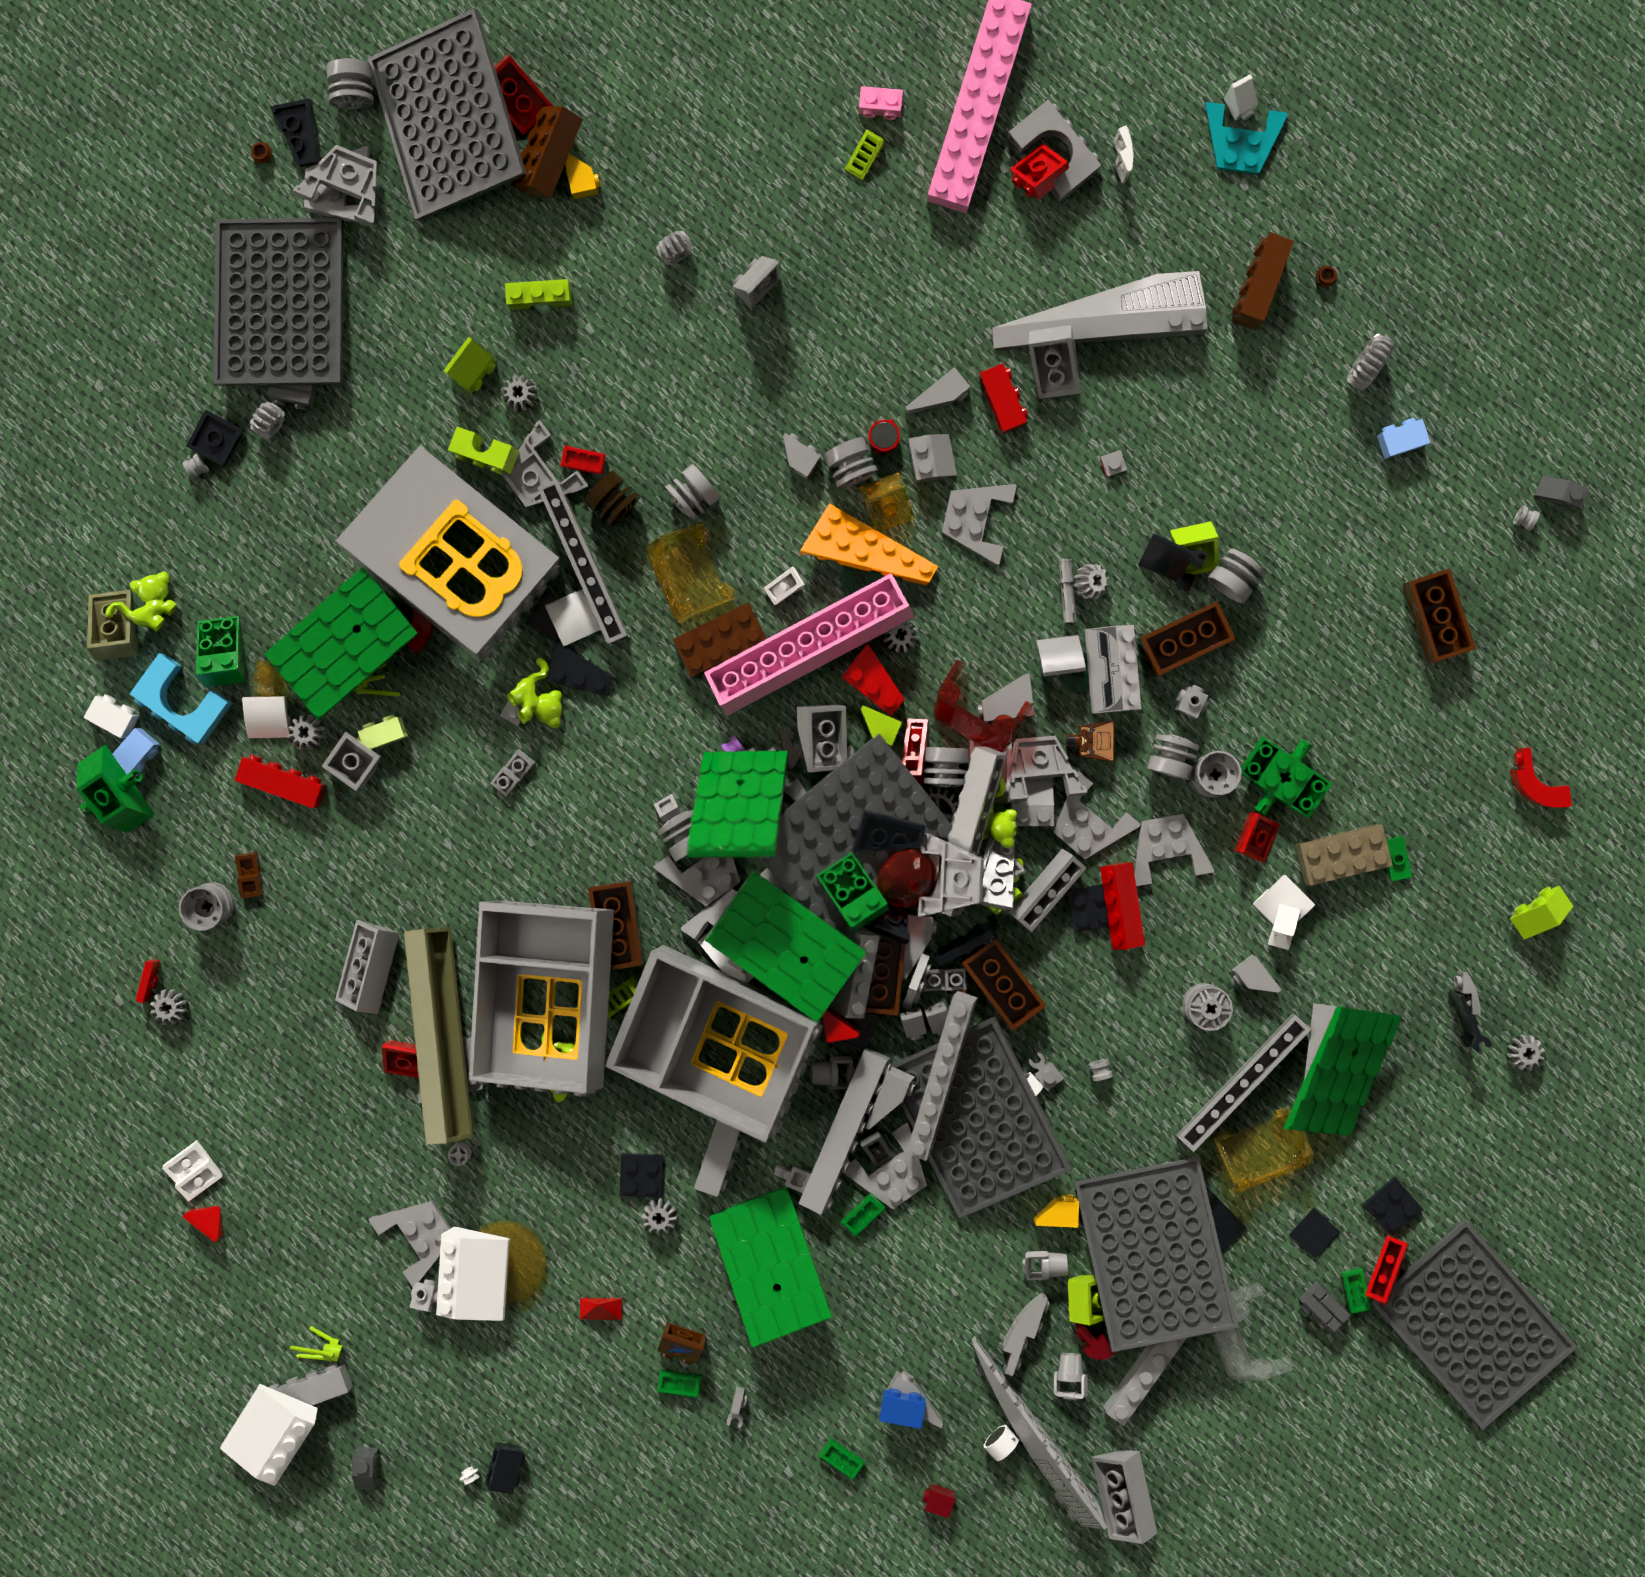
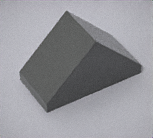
M879 1129L860 1138L862 1148L876 1167L894 1158Z

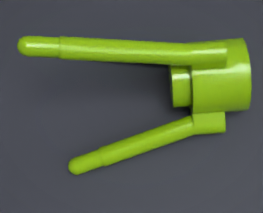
M384 675L368 677L354 690L357 692V695L400 696L399 692L364 689L368 686V682L384 679Z
M312 1326L309 1328L312 1332L330 1342V1344L325 1343L323 1351L290 1346V1350L309 1353L297 1354V1358L326 1360L330 1362H338L343 1345L338 1344V1339L332 1338Z

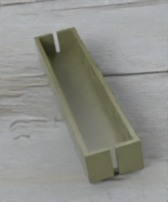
M451 927L404 931L426 1145L450 1143L472 1138L473 1131Z

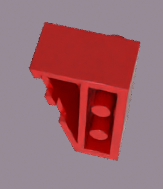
M867 644L841 678L889 716H892L904 698L869 644Z

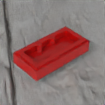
M564 445L560 466L602 475L606 454Z
M152 959L145 962L135 999L136 1002L145 1003L150 1001L152 990L158 984V977L156 975L160 964L159 960Z

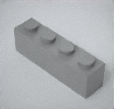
M1061 849L1023 896L1014 904L1013 911L1009 910L1008 913L1032 932L1084 872L1086 867L1072 854Z
M719 1120L716 1121L694 1189L717 1197L720 1191L724 1192L728 1181L724 1177L726 1171L731 1172L734 1163L731 1156L733 1151H738L741 1140L737 1138L739 1132L742 1131Z
M337 1362L326 1366L325 1370L318 1372V1370L310 1371L305 1374L306 1377L298 1379V1377H293L287 1380L285 1385L279 1386L274 1384L269 1386L273 1390L309 1405H315L348 1393L353 1387L345 1363L338 1365Z

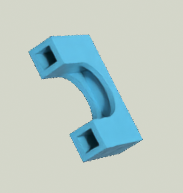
M159 653L133 688L130 695L135 698V703L145 708L147 706L151 709L153 716L169 722L168 726L176 732H183L186 735L185 739L192 744H204L233 703L217 691L210 690L194 712L185 716L175 713L168 705L167 689L183 666L166 654Z

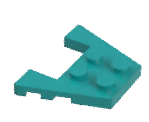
M1206 102L1205 112L1208 119L1216 169L1258 175L1288 113L1269 110L1265 132L1223 127L1225 104Z

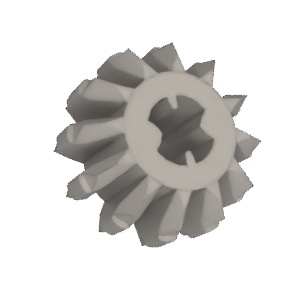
M675 231L659 241L656 249L659 257L666 265H674L690 255L693 246L689 236L684 231Z
M514 375L512 376V383L508 380L505 381L508 388L502 387L501 391L506 393L502 396V400L507 401L506 406L508 408L513 406L514 411L517 412L520 406L523 411H526L527 403L533 407L534 404L530 399H537V395L533 394L537 391L536 386H531L533 383L531 379L525 381V377L521 375L518 381ZM518 389L519 391L522 389L523 395L521 397L515 393Z
M262 403L260 408H257L255 414L252 415L250 429L261 438H273L275 433H278L279 429L283 427L282 423L285 421V412L273 403Z
M1086 564L1077 570L1078 575L1074 576L1077 583L1073 585L1078 587L1076 594L1082 595L1084 599L1092 600L1106 594L1105 589L1110 586L1106 583L1109 577L1105 576V569H1101V566L1098 564Z
M910 621L908 625H905L904 622L891 629V631L883 633L890 635V637L883 639L884 642L892 641L888 649H892L895 644L897 645L896 653H899L900 646L903 647V651L906 653L908 652L906 644L911 648L915 647L914 643L910 641V639L918 640L917 636L912 635L918 629L910 630L914 623L913 621ZM898 630L906 632L903 641H899L900 638L897 640L895 637Z
M300 715L299 720H292L295 727H288L289 730L293 731V734L288 735V737L295 738L292 743L294 746L299 745L301 750H304L307 746L308 750H313L314 745L319 746L321 744L318 738L324 739L325 736L319 734V731H323L325 728L323 726L317 727L321 722L320 720H314L312 715H308L307 718L305 715ZM304 729H309L307 732L309 736H303L305 734Z
M174 989L169 992L162 990L161 995L156 994L154 996L156 1001L150 1004L152 1007H155L151 1011V1014H157L155 1021L162 1019L163 1025H167L169 1022L173 1025L177 1023V1019L182 1020L184 1018L182 1013L188 1010L182 1007V1005L187 1003V1000H180L183 994L178 993L176 995ZM166 1005H171L172 1009L167 1010Z
M1520 1035L1519 1040L1513 1038L1512 1041L1515 1045L1507 1046L1512 1052L1506 1054L1507 1057L1512 1058L1510 1063L1514 1066L1517 1065V1068L1520 1070L1526 1068V1070L1531 1071L1533 1066L1540 1067L1538 1060H1545L1543 1056H1540V1053L1545 1051L1544 1048L1540 1047L1541 1041L1535 1040L1534 1036L1531 1035L1528 1037Z
M659 1198L658 1205L654 1200H651L650 1206L646 1205L644 1207L647 1213H643L641 1217L646 1220L643 1226L647 1227L650 1225V1233L657 1229V1235L661 1234V1229L666 1234L669 1233V1227L674 1228L675 1223L673 1221L678 1218L676 1214H672L676 1211V1208H668L671 1203L670 1201L662 1205V1198ZM657 1213H661L662 1221H658V1217L654 1216H657Z

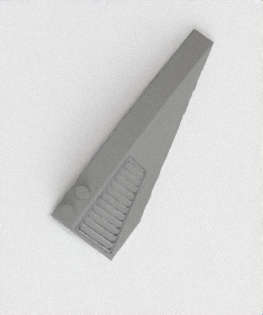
M1199 271L1155 274L993 327L994 349L1029 347L1030 331L1072 325L1075 343L1203 335L1207 330V317Z
M973 1337V1346L1003 1411L1026 1450L1056 1491L1055 1496L1061 1505L1066 1504L1069 1508L1067 1512L1074 1522L1077 1520L1084 1527L1106 1529L1108 1526L1098 1501L977 1338Z

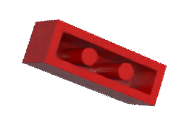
M1004 363L980 372L978 377L1001 434L1003 435L1025 426L1027 423L1026 419L1029 418L1025 407H1021L1019 399H1021L1017 387L1013 388L1011 383L1013 377L1009 367L1005 368Z
M1388 1235L1386 1236L1365 1293L1366 1298L1388 1306L1409 1248L1408 1243Z

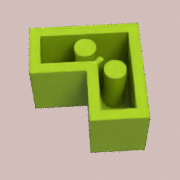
M1560 886L1552 889L1551 887H1546L1539 892L1540 896L1533 900L1531 904L1526 905L1524 903L1514 909L1515 913L1510 920L1524 940L1559 926L1573 908L1572 903Z

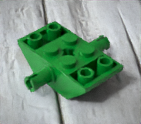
M1261 736L1241 766V775L1264 791L1263 797L1254 810L1266 816L1273 803L1278 801L1308 819L1333 784L1303 764L1302 760L1313 747L1310 743L1307 744V741L1301 739L1293 753L1288 754ZM1280 774H1286V781L1281 782Z
M106 745L78 763L76 789L85 801L80 805V810L82 811L87 807V810L82 812L83 814L90 815L94 813L101 824L126 833L155 815L135 787V784L143 778L142 774L135 777L140 771L133 769L126 774Z

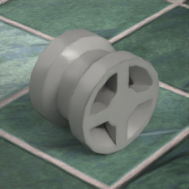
M198 453L193 455V459L183 462L184 468L194 480L198 479L201 473L210 471Z
M1523 505L1517 511L1513 524L1516 526L1521 525L1525 530L1531 531L1537 523L1540 513L1536 510L1530 511L1527 506Z
M1101 1059L1088 1064L1093 1072V1081H1101L1113 1076L1112 1071L1108 1067L1110 1064L1109 1059Z
M463 1142L453 1145L448 1152L449 1161L456 1166L465 1164L471 1157L470 1146Z

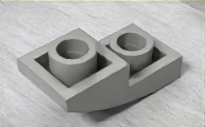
M519 749L507 764L501 768L490 784L503 795L508 796L535 762Z
M966 968L930 969L927 977L922 976V981L924 982L923 991L966 990Z
M1457 971V976L1454 977V986L1457 992L1466 994L1465 999L1472 1015H1480V1001L1471 977L1467 972Z

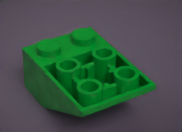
M239 616L202 620L197 623L196 676L204 687L246 682V661Z
M852 852L816 875L853 933L889 910L887 902Z

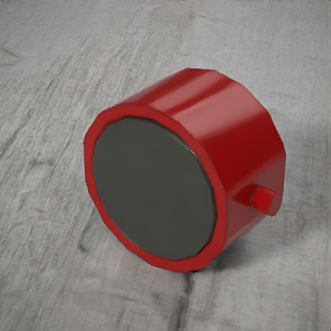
M879 420L870 428L868 440L871 448L875 451L874 454H887L894 451L898 446L900 432L897 425L893 423L894 420Z

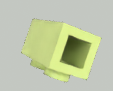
M390 715L382 718L383 722L375 725V722L363 725V729L358 731L359 736L357 740L371 750L407 738L408 734L402 718Z

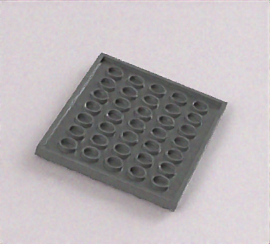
M473 8L367 58L372 66V76L415 220L421 221L526 175L478 10Z
M342 218L216 219L213 384L215 386L342 385L344 220Z
M880 734L873 737L781 813L775 857H759L792 898L838 931L847 924L818 880L817 874L852 852L881 895H883L931 855L921 853V845L920 847L883 848L873 851L869 849L853 852L852 846L863 810L924 824L926 826L924 833H929L944 841H947L953 827Z
M995 1016L968 1028L934 1146L928 1158L959 1218L1072 1170V1166ZM939 1042L890 1064L891 1067L915 1077L912 1083L915 1085L912 1095H907L903 1102L900 1103L913 1129Z
M1199 1156L1074 1181L1112 1352L1239 1327Z
M1465 1219L1398 1276L1388 1306L1373 1300L1370 1301L1482 1430L1578 1348Z

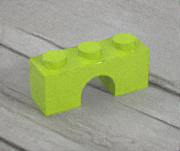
M568 279L505 283L506 305L510 310L531 309L532 305L546 304L551 307L573 306L572 288Z
M456 427L448 448L450 452L455 454V459L463 462L469 459L473 461V465L483 469L486 465L491 467L490 471L502 475L503 472L512 473L520 452L518 449L493 439L490 448L485 452H481L480 446L483 438L474 432Z

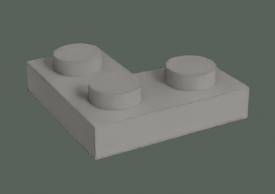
M921 954L902 1006L905 1009L910 1010L912 1004H917L924 986V982L921 981L922 976L927 977L931 965L927 964L930 957L928 955Z

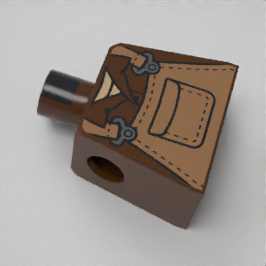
M1114 721L1078 726V735H1066V747H1078V756L1114 761Z

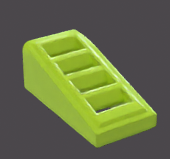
M866 130L846 165L845 171L863 181L884 146V139ZM867 140H869L870 142L874 143V144L876 145V147H874V146L870 145L869 143H867ZM862 148H866L867 150L871 151L872 154L869 155L868 153L864 152ZM858 155L868 160V162L865 163L858 159ZM853 163H856L859 166L863 167V171L852 166Z
M634 976L629 977L609 992V1000L615 1009L612 1010L608 1005V1018L631 1003L638 985ZM621 989L624 991V993L627 995L629 999H625V997L620 992ZM614 994L617 996V998L620 1000L622 1004H618V1002L613 997Z

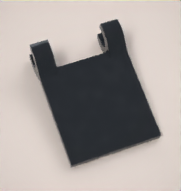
M1153 533L1138 565L1177 582L1183 590L1189 591L1195 576L1185 573L1190 562L1194 567L1201 569L1207 553L1201 550H1189Z
M1453 991L1448 992L1463 1028L1462 1044L1465 1047H1469L1468 1039L1473 1037L1472 1048L1476 1052L1481 1051L1479 1048L1481 1041H1484L1486 1047H1491V1041L1480 1034L1465 996Z
M1206 1187L1222 1253L1247 1227Z

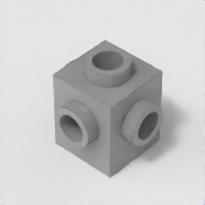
M1196 685L1185 687L1184 690H1180L1176 698L1179 702L1175 710L1192 719H1197L1200 712L1204 713L1209 701H1206L1208 695L1203 693L1204 689Z
M427 1279L424 1280V1283L416 1282L411 1291L410 1308L436 1313L437 1282Z

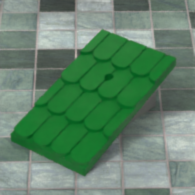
M362 567L319 604L315 610L294 626L283 638L268 649L264 655L317 721H319L416 637L418 633L367 570Z
M788 751L704 752L687 842V857H775Z
M752 870L705 938V941L816 1022L819 1021L866 954L863 948L755 870Z
M1313 1003L1305 1078L1283 1129L1348 1136L1352 1133L1361 1106L1364 1107L1375 1075L1380 1071L1388 1046L1392 1045L1402 1016Z
M787 1186L709 1215L752 1348L832 1317Z

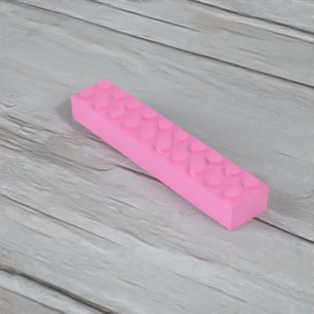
M988 0L927 196L928 202L967 214L1027 23L1031 3L1021 0Z
M892 573L704 673L720 707L728 716L912 619L914 615Z

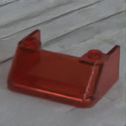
M956 660L939 689L933 708L934 717L981 747H988L1004 753L1034 703L1025 701L1015 719L1009 715H999L995 718L992 725L988 724L956 704L961 691L955 681L966 664L964 661Z

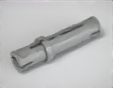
M1072 559L1058 560L1060 569L1058 583L1061 585L1063 623L1077 622Z

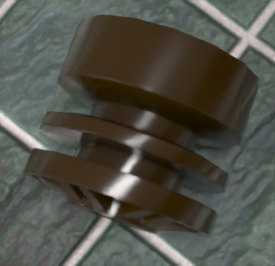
M611 471L604 476L584 499V503L593 512L604 508L600 519H607L606 525L610 528L624 520L632 512L640 499V495L637 492L631 494L633 491L631 486L626 487L622 491L620 490L625 481L615 471Z

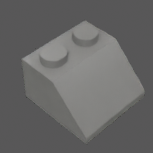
M932 434L908 439L916 484L957 476L949 434Z
M345 732L322 767L352 789L358 791L364 788L374 774L381 756Z

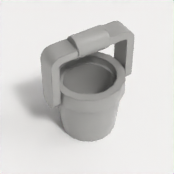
M850 1056L830 1057L828 1061L810 1063V1083L826 1085L831 1090L848 1089L855 1072V1066H853V1060ZM837 1063H848L846 1070L847 1082L838 1083Z
M1047 1251L1026 1252L1025 1259L1023 1260V1272L1026 1274V1279L1030 1281L1047 1280L1049 1278L1067 1276V1254L1048 1253ZM1030 1259H1041L1042 1272L1030 1273Z
M1060 1354L1059 1369L1054 1372V1394L1056 1396L1075 1401L1087 1397L1088 1377L1087 1374H1083L1081 1354ZM1060 1381L1081 1382V1394L1073 1391H1060Z

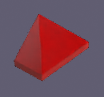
M219 1206L190 1209L182 1216L214 1242H217L224 1235Z
M580 1298V1320H622V1298Z

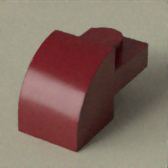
M1075 1324L1078 1330L1076 1335L1083 1343L1086 1342L1082 1345V1348L1089 1357L1103 1360L1117 1353V1351L1112 1352L1110 1341L1102 1331L1094 1336L1087 1325Z

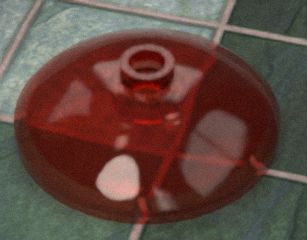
M917 849L900 851L890 857L882 866L877 878V889L891 907L902 909L914 906L919 903V897H926L934 885L936 878L934 862L926 853H922Z

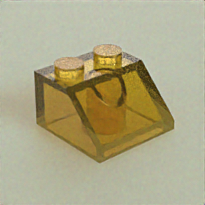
M899 472L859 487L871 523L876 531L880 532L915 519L905 484Z

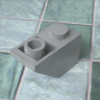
M785 433L783 440L789 468L808 480L821 459V455L818 454L820 451L812 445L807 447L800 443L802 440L795 434L791 433L789 436Z

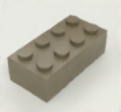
M1380 824L1295 844L1304 885L1311 886L1393 866L1384 828Z

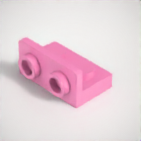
M861 86L859 114H863V117L874 118L875 115L884 116L888 120L900 117L903 90Z

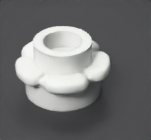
M471 1466L463 1470L460 1481L462 1480L464 1485L475 1481L480 1477L477 1472L479 1469H474Z

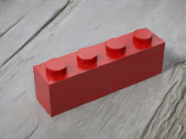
M250 754V757H242L234 781L313 809L319 808L327 786L321 783V778L312 775L309 778L301 776V771L292 768L289 771L282 769L283 765L272 761L269 764L262 762L263 758Z
M1133 862L1101 866L1100 871L1112 949L1127 950L1144 946L1145 939Z

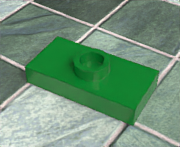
M1404 836L1386 839L1393 865L1387 867L1390 881L1411 878L1412 873Z
M870 1192L841 1220V1223L856 1237L885 1210V1206Z
M1356 1268L1341 1271L1349 1313L1356 1314L1371 1311L1370 1301L1365 1296L1367 1285L1364 1270Z
M660 1369L657 1392L698 1398L702 1375Z
M831 1437L819 1453L821 1459L851 1480L855 1479L865 1464L863 1459Z

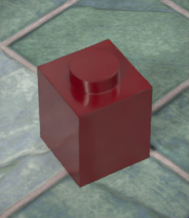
M930 1483L929 1489H925L922 1496L925 1511L946 1518L950 1517L955 1501L954 1491Z

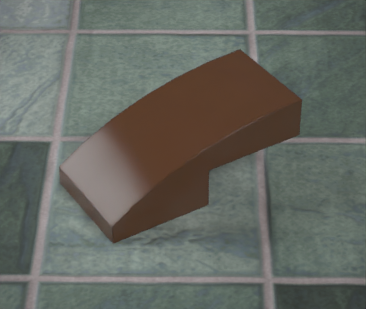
M258 853L237 854L235 861L239 875L237 883L241 899L262 896Z

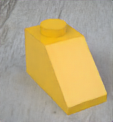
M569 153L565 166L574 200L597 195V187H601L598 174L594 175L590 166Z
M1062 1194L1061 1197L1054 1198L1034 1217L1035 1225L1078 1228V1199L1074 1198V1195Z

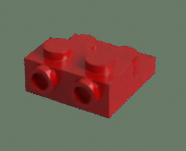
M1041 144L1010 169L1013 176L1011 180L1017 189L1024 188V192L1029 198L1036 197L1039 200L1055 188L1053 181L1070 167L1068 161L1046 145Z

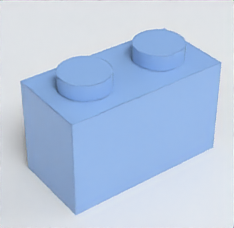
M1415 418L1403 421V426L1395 428V425H1390L1382 429L1383 432L1377 435L1384 459L1430 444L1423 419L1415 421Z
M134 728L114 751L113 756L126 774L133 769L139 770L140 772L135 775L137 776L144 770V763L157 755V748L160 744L142 728Z

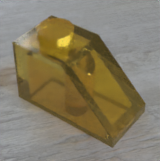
M257 659L253 676L254 697L278 696L282 676L269 661Z

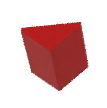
M1249 812L1234 851L1265 863L1280 824L1258 813Z
M829 1007L826 1009L822 1016L827 1042L858 1037L859 1029Z
M392 1040L385 1042L382 1045L383 1071L385 1073L419 1078L416 1045Z

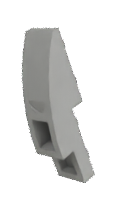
M1044 1293L1036 1296L1023 1308L1005 1336L1002 1344L1003 1350L1008 1352L1003 1367L1005 1374L1013 1376L1015 1370H1019L1021 1365V1358L1019 1357L1021 1351H1025L1028 1343L1026 1336L1035 1339L1036 1333L1039 1334L1042 1329L1043 1321H1041L1043 1313L1046 1314L1049 1308V1301H1047L1048 1298Z

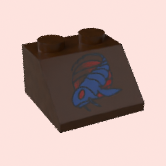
M667 1322L658 1352H661V1355L667 1358H679L685 1364H698L706 1335Z

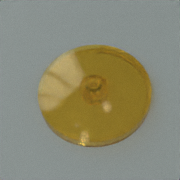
M509 1220L495 1221L480 1228L477 1232L510 1238L506 1305L516 1304L530 1297L541 1284L546 1272V1253L539 1237L527 1226Z

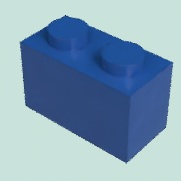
M894 1388L883 1390L879 1421L921 1429L926 1406L925 1397L916 1392H910V1394L901 1393L900 1390Z

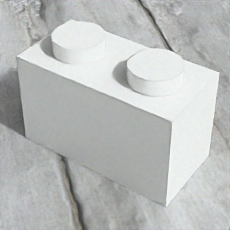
M105 694L104 697L95 696L84 718L119 738H126L139 718L138 715L134 714L135 710L124 704L121 707L115 703L116 699Z

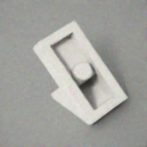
M793 566L765 586L764 590L775 606L791 594L801 590L805 584Z
M1279 903L1268 941L1269 945L1289 950L1300 909Z

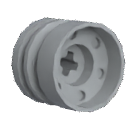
M345 58L327 63V81L331 84L328 86V103L331 106L339 109L354 110L369 108L373 105V88L369 85L372 83V66L368 62Z
M864 437L844 442L823 455L829 469L839 467V470L832 475L833 479L842 478L836 482L838 489L858 485L878 472L876 465L868 466L874 461L872 457L862 459V456L869 451Z
M691 464L682 472L686 480L684 484L675 478L673 481L678 486V489L675 490L670 484L666 485L665 488L669 493L670 499L679 510L695 521L698 517L692 511L694 508L703 514L704 510L700 505L702 501L711 507L721 497L704 475Z
M1231 548L1226 553L1227 557L1221 559L1226 569L1216 566L1208 576V580L1228 598L1237 603L1244 604L1252 594V590L1247 584L1258 586V579H1263L1266 574L1251 557Z
M1156 734L1155 740L1164 744L1163 746L1153 744L1152 748L1160 751L1161 754L1160 756H1150L1147 769L1190 781L1194 767L1185 763V760L1196 759L1197 756L1188 753V750L1198 751L1199 745L1180 736Z
M925 747L924 761L934 763V768L924 769V773H933V778H924L923 783H928L935 787L955 788L965 784L964 779H959V774H966L967 770L959 769V764L969 763V749Z
M1214 751L1200 757L1194 763L1190 778L1192 786L1199 794L1205 797L1216 798L1232 792L1238 786L1242 770L1239 762L1233 755L1225 751ZM1214 772L1218 774V777L1214 779L1209 774Z
M693 810L676 815L665 822L661 829L657 831L659 835L667 831L670 835L663 839L664 843L674 840L675 844L669 849V852L675 862L687 855V842L691 828L690 818L692 817Z
M216 882L205 883L188 890L181 897L179 903V914L182 921L189 928L197 931H206L226 922L232 916L234 910V898L231 892L224 885ZM207 903H212L213 907H208Z
M1200 983L1191 987L1186 992L1182 1002L1183 1012L1187 1019L1200 1029L1214 1031L1224 1027L1230 1021L1233 1013V1005L1229 995L1217 986L1208 983ZM1207 1004L1212 1005V1006H1211V1008H1212V1011H1211V1012L1206 1011V1010L1208 1009V1008L1206 1007Z

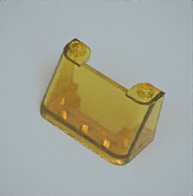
M702 522L662 535L648 545L646 550L658 582L678 623L689 621L735 599L733 587L726 582L720 583L704 545L707 543L709 533Z
M1286 1108L1278 1109L1274 1112L1275 1115L1272 1117V1120L1234 1135L1227 1131H1222L1215 1135L1216 1137L1213 1138V1142L1234 1193L1245 1191L1312 1163L1314 1153L1304 1132L1283 1129L1292 1108L1287 1110Z

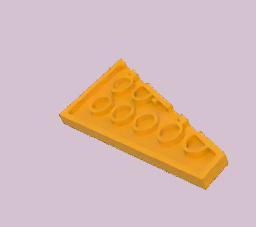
M830 503L799 552L800 555L806 556L808 554L816 556L820 560L825 561V559L852 568L869 572L871 570L881 572V575L885 576L892 573L893 576L902 577L905 581L926 586L938 568L937 565Z

